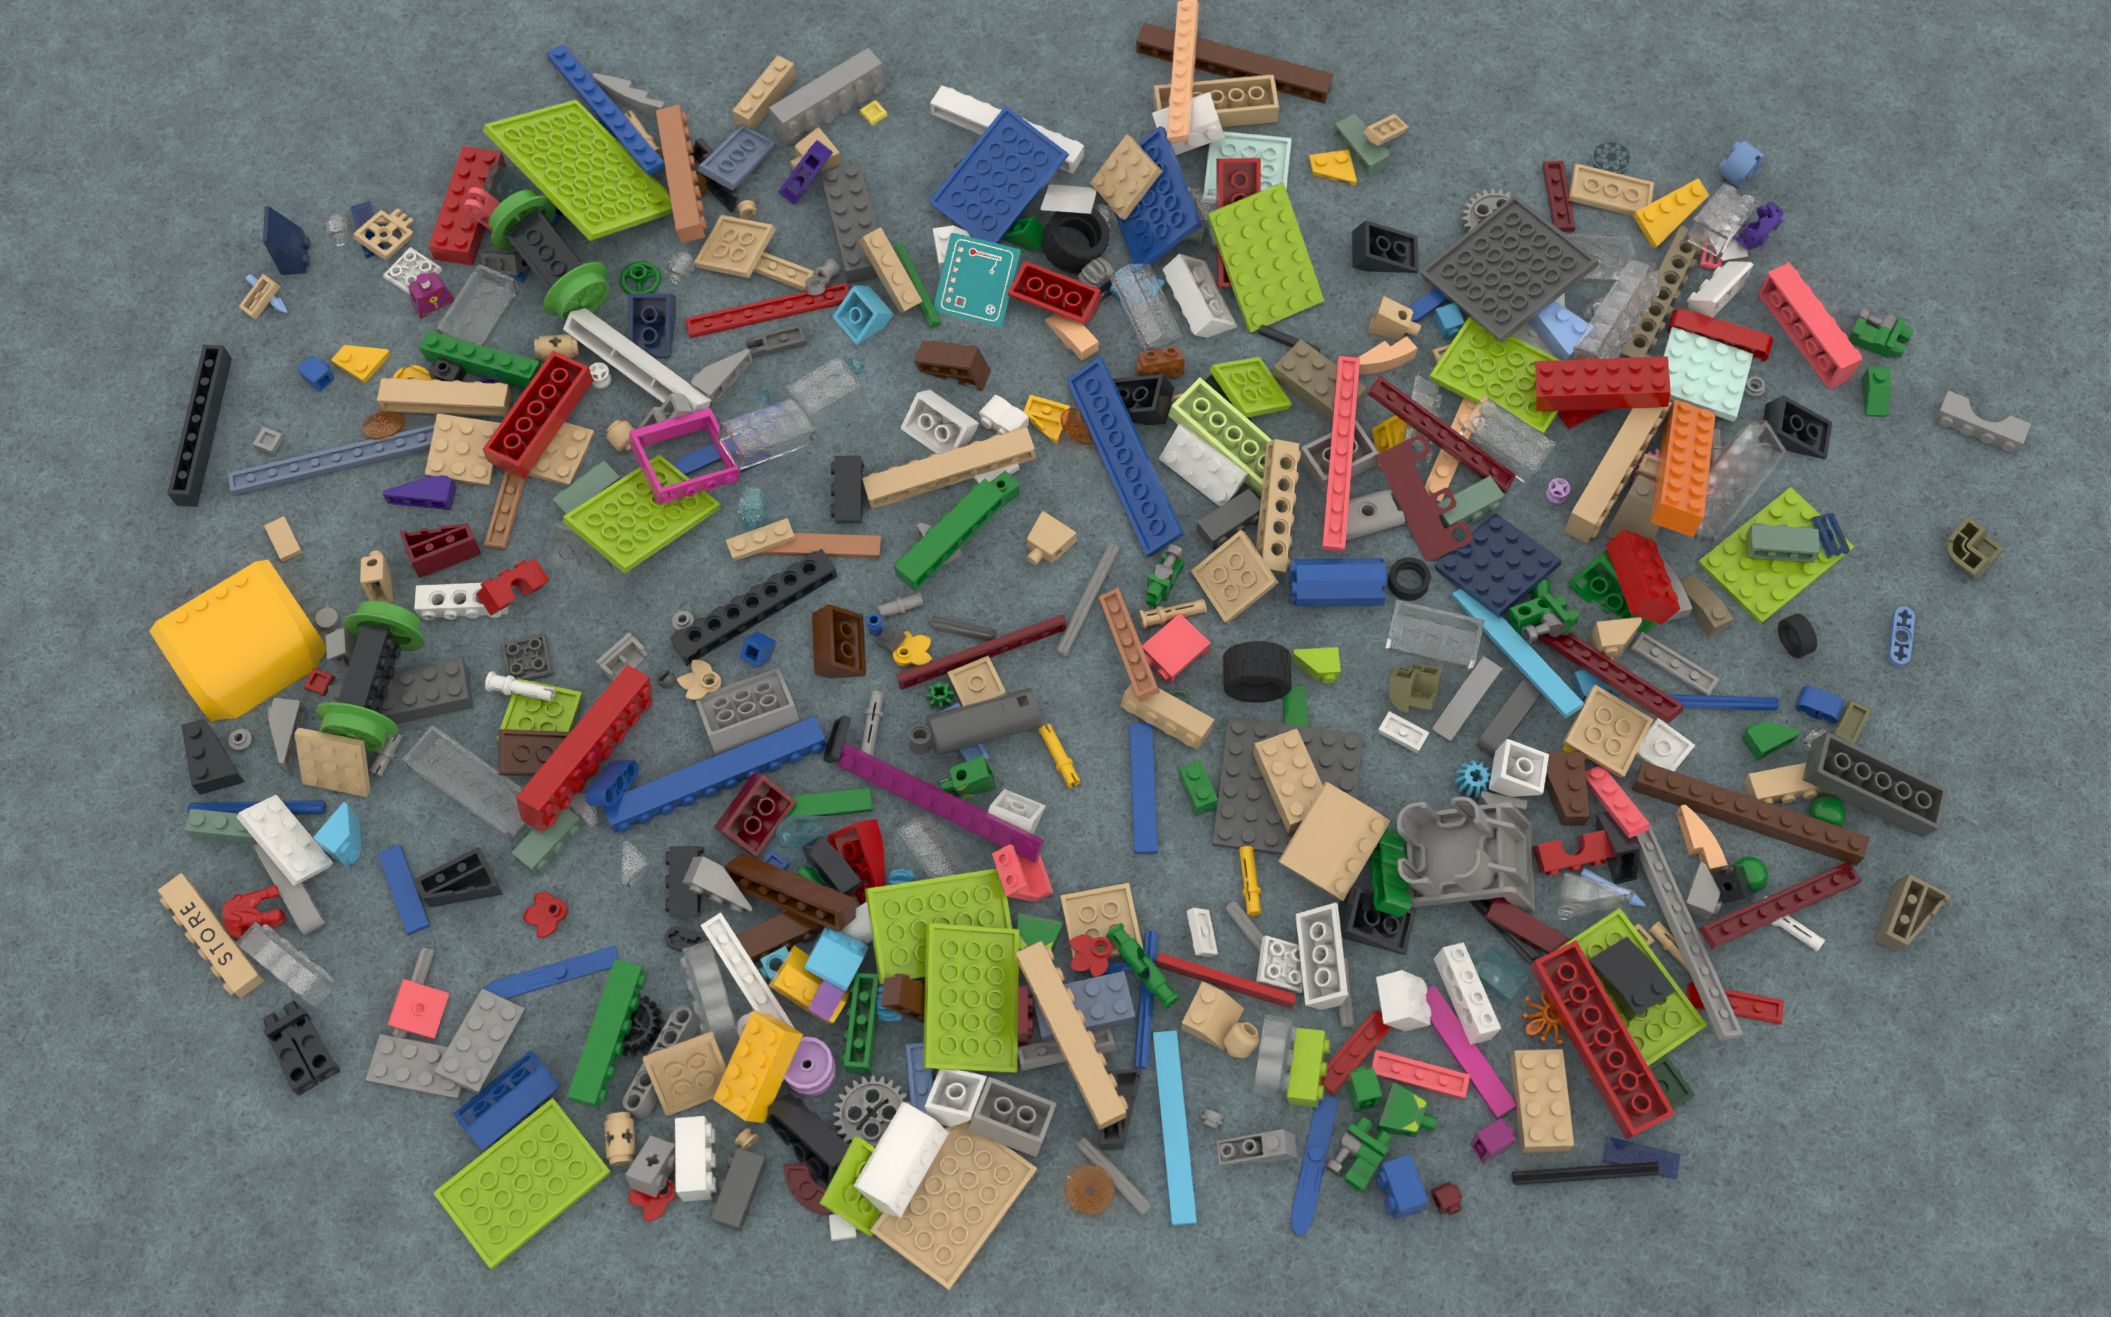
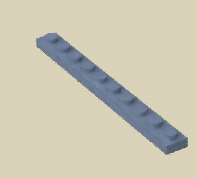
M435 424L228 473L230 491L233 495L428 450L431 446Z

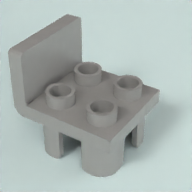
M1462 796L1451 799V804L1455 809L1434 811L1427 803L1416 802L1407 805L1401 810L1397 819V829L1399 835L1407 841V859H1398V871L1400 876L1409 884L1408 891L1412 907L1504 897L1510 904L1524 912L1535 911L1532 826L1514 804L1500 802L1477 805L1471 798Z

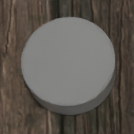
M330 607L323 608L316 614V623L323 630L334 629L340 621L336 610Z

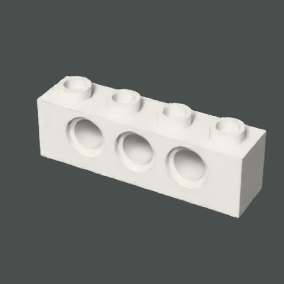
M482 583L416 586L414 610L418 617L423 620L430 621L434 620L435 617H444L445 619L452 620L456 619L457 616L475 619L480 615L497 618L503 614H508V607L491 616L484 605L480 604L481 601L476 593L482 588L480 585ZM466 600L463 604H458L460 601ZM444 601L441 605H436L438 602Z
M1464 942L1443 947L1435 956L1434 962L1470 1045L1491 1040L1501 1027Z

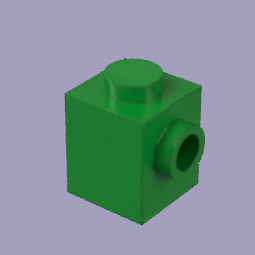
M1006 470L990 481L991 484L1004 493L1005 504L1003 506L1020 494L1019 484Z

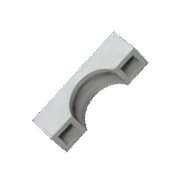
M1948 391L1942 399L1934 421L1939 422L1944 427H1952L1959 430L1963 435H1972L1979 438L1983 443L1994 444L2001 447L2005 452L2017 453L2024 444L2031 423L2011 415L2000 422L1982 420L1972 411L1968 398Z

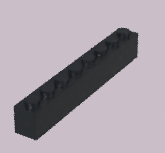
M203 344L167 492L176 506L198 507L232 361L224 345Z

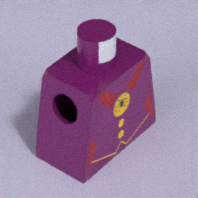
M435 272L419 274L416 281L408 286L411 304L420 319L456 301L448 287Z

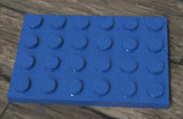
M1005 105L929 203L974 238L999 244L1068 158L1069 154Z
M1159 126L1138 144L1163 172L1126 220L1116 214L1136 270L1142 271L1202 226L1171 142L1167 139L1166 129L1162 126Z

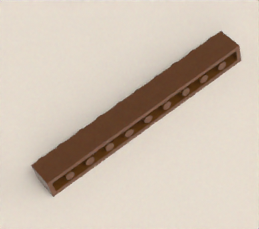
M1143 23L1136 41V53L1173 63L1175 31ZM1196 37L1194 69L1231 79L1274 75L1276 91L1323 104L1326 103L1332 86L1333 74Z
M1644 761L1637 771L1632 791L1679 807L1686 805L1694 812L1843 862H1849L1855 866L1865 858L1869 836Z

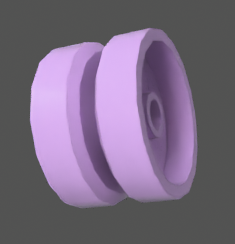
M801 1038L784 1077L794 1093L802 1097H816L824 1094L831 1088L836 1079L837 1066L830 1049L817 1038Z

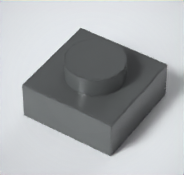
M888 625L875 640V643L880 648L893 653L906 638V635L903 631Z

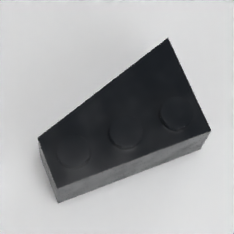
M835 456V462H831V475H835V483H831V496H835V505H831V518H835L836 523H863L864 483L862 480V469H864V461L861 456Z
M204 719L181 725L191 786L200 795L245 783L214 730Z
M669 846V851H666L665 862L666 865H669V875L665 877L666 889H669V898L665 900V910L669 912V917L701 916L702 895L690 891V886L684 884L683 880L693 857H701V853H704V847Z
M479 847L414 879L424 901L429 907L503 895L488 861Z
M1142 1068L1106 1071L1108 1075L1112 1073L1118 1086L1115 1090L1118 1096L1123 1095L1128 1109H1126V1118L1101 1130L1098 1128L1100 1151L1124 1149Z

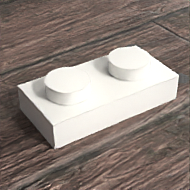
M1390 711L1378 729L1379 734L1417 754L1429 735V732Z
M1199 908L1187 910L1195 955L1205 957L1218 955L1209 910Z

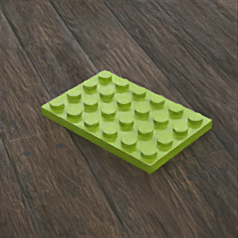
M1284 182L1206 214L1248 332H1254L1260 329L1262 325L1268 326L1324 301Z
M1470 317L1429 376L1430 381L1541 437L1544 436L1559 412L1536 411L1535 361L1560 359L1514 336H1510L1501 344Z
M660 454L649 461L662 488L690 480ZM639 467L563 516V523L625 574L720 510V503L708 493L702 491L691 497L685 496L671 503L665 502L658 505Z
M1790 487L1701 558L1697 564L1761 625L1852 551L1854 546ZM1757 523H1763L1768 526L1787 525L1788 527L1797 528L1807 526L1811 529L1819 530L1820 553L1814 562L1747 558L1746 534L1750 526Z
M997 868L865 889L880 984H884L885 978L895 977V974L898 973L909 975V979L925 977L926 925L928 923L1012 929L1008 900Z
M1618 908L1563 946L1577 940L1587 960L1625 937H1628L1663 972L1675 992L1631 1021L1627 1020L1598 977L1649 1066L1706 1027L1707 1024L1623 911Z
M928 923L926 925L923 1069L1017 1073L1019 964L1016 960V952L1019 951V929Z
M552 1098L437 1189L434 1195L488 1267L493 1270L612 1172Z

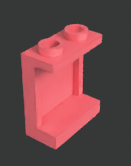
M1178 614L1143 644L1142 647L1149 665H1152L1157 670L1156 673L1159 678L1173 684L1175 677L1200 655L1204 657L1210 652L1211 642L1181 614Z
M1010 844L992 853L1007 897L1036 902L1054 893L1041 855L1033 863L1017 855L1014 846Z

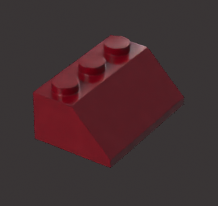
M753 772L713 828L748 853L757 857L797 801L763 774Z

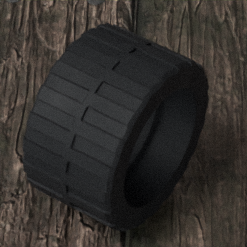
M1093 207L1091 214L1056 211L1042 233V250L1049 262L1056 268L1061 269V271L1074 274L1081 273L1087 264L1101 257L1106 250L1110 240V230L1105 218ZM1072 227L1081 231L1088 239L1090 249L1082 250L1071 246L1062 236L1060 228Z
M1268 641L1243 642L1228 648L1223 654L1224 692L1229 697L1242 702L1264 703L1283 698L1292 689L1291 654L1289 650L1282 645Z

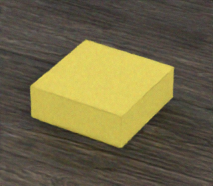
M876 100L859 110L860 114L871 126L888 116L887 112Z

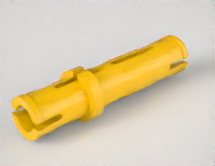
M1052 725L1042 726L1038 732L1056 763V770L1061 772L1068 788L1073 787L1072 783L1074 787L1077 786L1081 780L1073 768L1072 759L1068 758Z
M1244 846L1239 848L1244 883L1242 893L1246 900L1247 916L1255 917L1262 914L1259 897L1261 895V888L1258 887L1254 848L1252 846Z

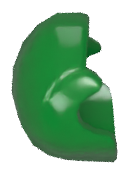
M1822 796L1812 802L1809 807V817L1842 827L1846 819L1845 807L1835 797Z
M1748 856L1734 863V867H1744L1753 893L1765 888L1768 881V872L1766 865L1761 860Z

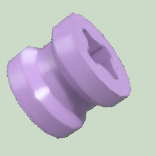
M1562 478L1553 479L1546 491L1547 499L1553 504L1564 503L1570 492L1569 483Z

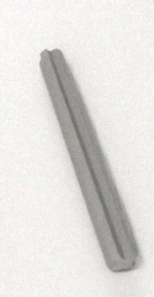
M1108 544L1056 648V652L1059 655H1068L1119 552L1117 545Z

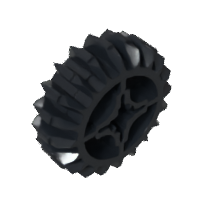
M640 993L638 995L640 999L638 1008L632 1012L630 1018L637 1027H631L629 1033L625 1034L623 1038V1057L628 1055L629 1050L633 1057H636L638 1049L642 1054H645L646 1050L644 1047L648 1045L652 1049L653 1044L651 1040L656 1041L659 1037L655 1033H661L663 1030L659 1026L664 1023V1019L659 1017L662 1014L660 1008H656L657 1004L655 1001L649 1002L650 998L646 995L641 999ZM644 1011L649 1014L650 1018L648 1029L641 1024ZM641 1035L637 1040L629 1041L632 1036Z

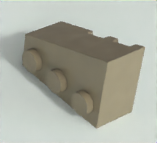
M1912 874L1896 880L1874 941L1894 952L1908 946L1925 927L1929 919L1939 911L1938 909L1944 902L1948 901L1951 895Z

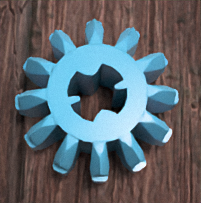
M1474 760L1470 762V765L1463 763L1461 769L1456 772L1458 778L1455 780V785L1460 786L1458 789L1459 793L1466 790V797L1469 798L1471 794H1474V798L1477 800L1482 791L1488 792L1490 790L1491 774L1489 773L1491 772V767L1483 768V761L1479 765H1476ZM1473 777L1477 778V782L1472 780Z

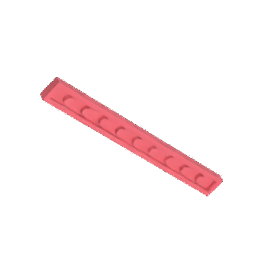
M1338 357L1322 550L1340 552L1345 550L1360 358Z

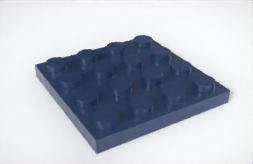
M1495 513L1472 533L1473 538L1470 543L1449 552L1435 564V570L1500 618L1561 565V559Z

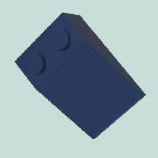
M264 206L263 243L280 274H305L306 266L310 265V258L307 253V249L311 247L309 236L305 235L301 227L271 207Z
M629 293L628 339L652 357H671L676 319V296L663 293Z

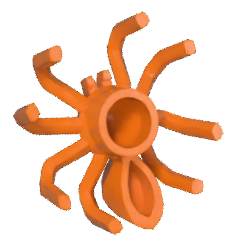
M1543 990L1540 998L1545 1007L1531 1002L1529 996L1526 997V1005L1542 1010L1530 1015L1523 1014V1020L1542 1017L1526 1025V1034L1536 1036L1547 1024L1539 1041L1543 1042L1552 1026H1554L1555 1043L1561 1044L1563 1041L1560 1040L1558 1024L1561 1026L1562 1024L1546 1000Z

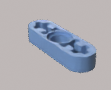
M1904 606L1899 607L1894 612L1891 622L1888 661L1896 668H1902L1909 662L1912 651L1915 614L1912 609ZM1901 614H1905V618H1907L1904 626H1900L1902 624ZM1895 634H1904L1907 638V641H1898L1896 639ZM1899 648H1903L1900 656L1903 658L1901 661H1899L1898 657L1895 656L1898 653Z

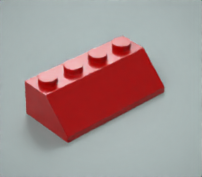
M1024 261L1007 293L1008 296L1081 324L1091 321L1101 304V289Z

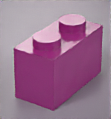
M1501 1118L1479 1131L1470 1142V1145L1482 1163L1485 1164L1509 1149L1516 1140L1514 1138L1515 1133L1510 1124L1504 1123Z

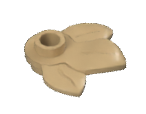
M692 660L693 672L677 678L679 685L683 689L688 690L686 699L699 700L707 693L716 692L722 683L720 676L712 671L710 664L702 660ZM708 681H714L713 684L707 685Z

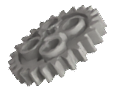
M1492 189L1491 193L1488 194L1486 190H1483L1482 196L1476 193L1475 199L1470 197L1469 203L1465 204L1462 212L1461 224L1464 225L1463 231L1469 232L1511 198L1510 192L1504 195L1502 189L1498 193H1495V190Z
M872 1075L870 1082H867L863 1076L862 1084H858L853 1080L854 1088L851 1089L845 1086L847 1095H838L842 1103H835V1108L840 1111L833 1113V1116L840 1120L835 1122L834 1126L835 1128H842L838 1131V1136L843 1137L846 1135L843 1140L844 1142L850 1143L856 1136L876 1148L892 1119L887 1120L883 1117L885 1112L888 1110L897 1112L902 1102L908 1096L906 1093L899 1095L902 1088L900 1085L893 1088V1080L885 1084V1078L882 1076L879 1082H876L875 1076ZM875 1093L879 1095L877 1102L869 1103L867 1101V1097L870 1094ZM885 1100H889L887 1104L882 1106ZM858 1110L862 1112V1116L858 1120H851L849 1118L853 1111ZM868 1112H876L878 1117L869 1118ZM863 1125V1128L857 1131V1127ZM869 1128H878V1134L875 1137H868L866 1132Z

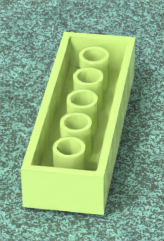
M1199 378L1171 406L1168 416L1178 425L1181 423L1185 424L1246 471L1248 475L1244 483L1261 497L1267 443L1272 440L1203 379ZM1281 460L1280 465L1283 469H1285L1286 465Z

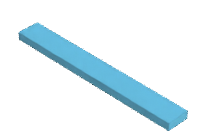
M1461 589L1452 593V598L1564 718L1583 708L1584 703L1502 616L1500 618Z
M1177 1030L1153 1032L1172 1226L1196 1224Z

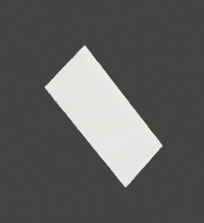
M1049 184L1040 210L1091 214L1097 190L1092 187Z

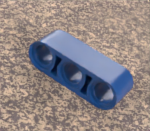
M635 760L611 761L587 789V804L590 807L615 805L637 778L639 773L637 762Z

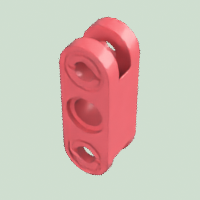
M470 188L467 194L469 200H466L463 206L464 211L492 231L489 226V219L501 202L483 189Z

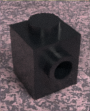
M438 357L437 361L432 364L429 373L432 380L436 379L447 382L455 380L462 382L466 375L462 364Z
M1734 865L1722 867L1720 868L1721 871L1714 877L1717 887L1721 892L1720 895L1723 903L1745 899L1752 893L1743 866L1734 867Z

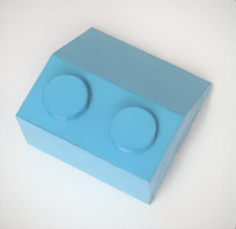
M854 285L833 315V318L853 342L859 345L882 330L894 313L870 286Z
M343 802L313 839L325 853L347 868L350 863L352 864L357 861L362 850L360 820L348 804Z
M825 926L812 948L804 969L846 991L865 956L868 946L863 944L861 940L845 934L842 930L838 932Z

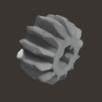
M1098 257L1082 269V272L1079 273L1078 281L1099 289L1110 281V278L1113 276V268L1104 258Z

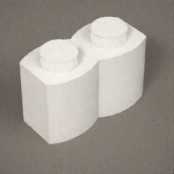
M994 395L979 412L981 424L987 429H994L1000 435L1010 433L1016 428H1026L1029 425V418L1023 411L1012 406L998 395Z

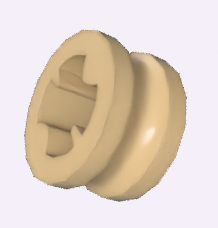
M745 200L738 204L737 209L741 219H748L757 215V209L753 201Z
M749 1127L736 1138L734 1144L736 1146L740 1145L742 1150L747 1151L757 1141L759 1136L752 1134V1129Z

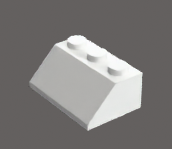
M1210 92L1192 98L1189 141L1172 143L1175 155L1225 137ZM1169 107L1152 113L1156 127L1162 126L1166 129V132L1168 131Z
M1727 262L1723 267L1719 266L1712 274V278L1710 280L1706 279L1699 288L1700 291L1698 293L1693 292L1687 299L1689 304L1686 310L1713 318L1743 288L1754 264L1751 262Z
M926 390L916 394L900 429L936 454H942L950 451L952 448L966 446L972 439L979 423L933 391Z

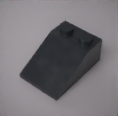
M1365 220L1352 231V267L1366 272L1418 273V237Z
M1164 374L1113 379L1133 423L1142 425L1166 424L1174 387Z
M1783 395L1766 403L1760 441L1775 449L1827 459L1832 421Z
M1358 886L1351 888L1344 901H1340L1338 909L1341 937L1349 941L1406 955L1416 910L1410 908L1400 918L1378 911L1374 906L1373 892Z
M1628 937L1588 960L1628 1021L1667 999L1675 992L1663 972Z

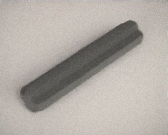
M933 616L931 620V628L986 641L995 638V629L937 616Z

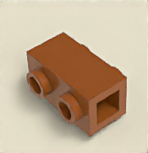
M1179 346L1138 353V362H1135L1136 374L1140 376L1164 374L1166 378L1183 376L1184 357Z

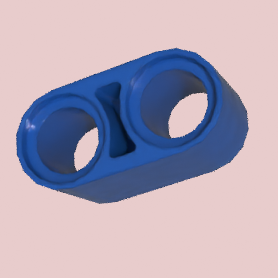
M1804 686L1801 689L1795 709L1798 712L1800 710L1806 712V715L1822 721L1824 719L1829 721V724H1836L1844 701L1840 697L1821 689Z

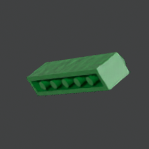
M431 331L427 332L419 346L420 351L428 362L435 363L438 357L462 364L466 373L524 389L527 388L542 367L539 361Z
M986 479L976 483L965 498L962 497L958 500L953 510L946 512L935 527L932 526L928 529L922 540L916 541L905 556L897 559L894 566L896 576L912 590L916 591L1005 504L1004 493Z
M614 960L567 1095L571 1102L600 1109L601 1103H605L608 1096V1089H606L608 1082L615 1076L617 1056L620 1057L624 1049L623 1038L631 1029L632 1020L630 1018L632 1012L637 1010L640 1000L638 997L640 989H643L646 985L647 975H645L646 972L642 966Z

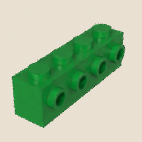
M855 973V979L851 981L850 995L852 996V1003L848 1005L847 1009L849 1027L845 1028L844 1041L847 1044L846 1051L842 1052L841 1063L844 1065L847 1073L867 1075L872 1073L878 1014L876 1013V997L879 988L878 974Z

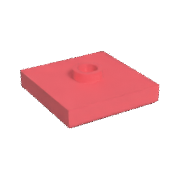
M403 979L387 1026L434 1040L449 993Z

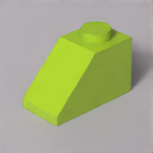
M1338 647L1293 650L1292 662L1314 680L1322 681L1325 684L1334 683L1336 680H1339L1341 668Z

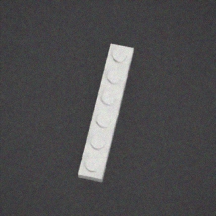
M719 913L700 925L756 1012L769 1013L794 1028L723 915Z

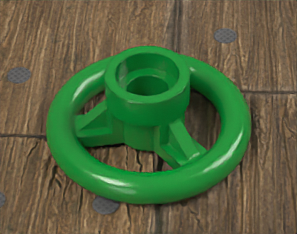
M637 261L629 264L620 275V285L627 294L653 293L661 282V274L658 268L646 261ZM655 276L654 283L644 290V284L647 279ZM626 277L635 281L637 291L628 287Z

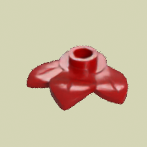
M540 892L534 895L535 905L530 906L525 911L523 920L529 924L537 925V937L544 938L556 930L558 922L567 916L568 909L563 900L554 899L550 893ZM557 906V911L553 913V909Z
M1083 934L1069 941L1070 946L1077 952L1071 962L1072 970L1084 972L1090 969L1094 978L1105 973L1108 968L1107 959L1113 951L1112 943L1107 938L1097 937L1094 939L1087 934ZM1102 946L1105 948V951L1099 953L1096 949Z
M667 1179L665 1187H668V1192L665 1195H661L659 1191L656 1197L633 1189L628 1196V1201L633 1205L644 1207V1220L652 1221L665 1213L667 1203L674 1200L677 1194L676 1185L673 1181Z

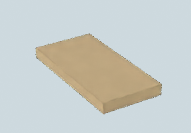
M1575 163L1568 201L1633 216L1636 211L1652 203L1654 182Z

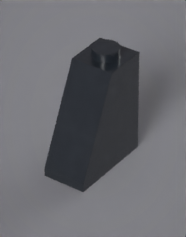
M1608 811L1597 814L1596 831L1605 830L1612 856L1606 858L1614 884L1637 880L1640 847L1634 836L1628 838Z

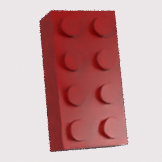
M1623 529L1606 544L1632 614L1662 625L1681 609L1677 601L1678 597L1672 588L1671 579L1665 570V563L1658 552V545L1654 540Z

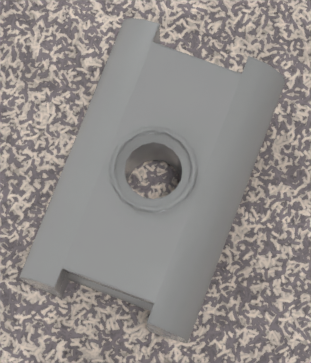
M1391 488L1349 500L1346 541L1405 524L1403 510H1397L1393 501L1394 493Z

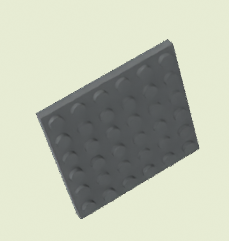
M1514 195L1420 271V274L1427 282L1452 303H1455L1459 309L1502 344L1595 269L1599 263L1594 256Z
M1228 717L1212 846L1233 849L1252 846L1256 852L1282 855L1295 832L1287 833L1254 758L1253 750L1255 743L1298 729L1322 785L1328 782L1357 799L1363 734Z

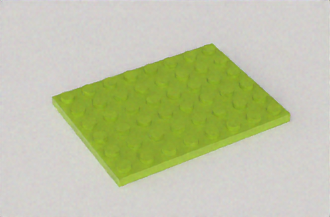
M577 100L484 125L482 131L590 241L673 213L670 194L651 175L647 176L622 145Z

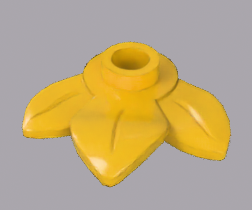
M905 631L906 638L893 652V660L896 664L906 667L910 664L921 666L931 662L932 657L926 653L930 647L931 638L925 635L913 637L909 631Z

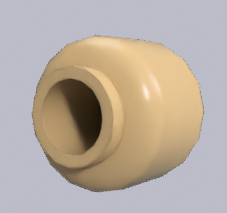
M617 420L608 427L606 438L618 452L625 450L630 452L632 449L629 445V433L635 429L628 421Z
M1247 1022L1233 1025L1224 1038L1227 1052L1235 1058L1249 1057L1259 1044L1258 1031L1252 1024Z

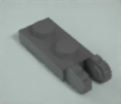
M796 324L749 338L746 341V345L751 348L764 344V346L750 350L753 359L765 354L769 355L807 345L802 324Z

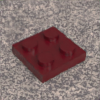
M1018 986V1046H1027L1028 1039H1032L1033 1018H1028V1015H1032L1033 994H1028V986Z

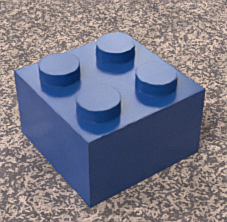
M1411 1154L1383 1163L1377 1173L1376 1183L1380 1191L1384 1190L1387 1198L1384 1201V1205L1388 1215L1392 1214L1394 1220L1422 1212L1428 1203V1199Z

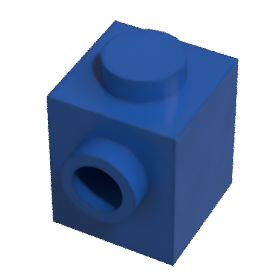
M314 355L304 360L297 368L301 377L318 392H321L335 379L327 362L323 359L318 360Z
M757 631L745 638L739 658L756 667H760L770 660L776 640Z

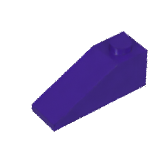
M816 140L778 193L795 205L834 152Z
M429 476L384 490L382 495L388 504L451 510L456 486L452 478L448 476Z

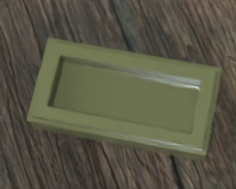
M1851 700L1833 735L1855 745L1872 710Z

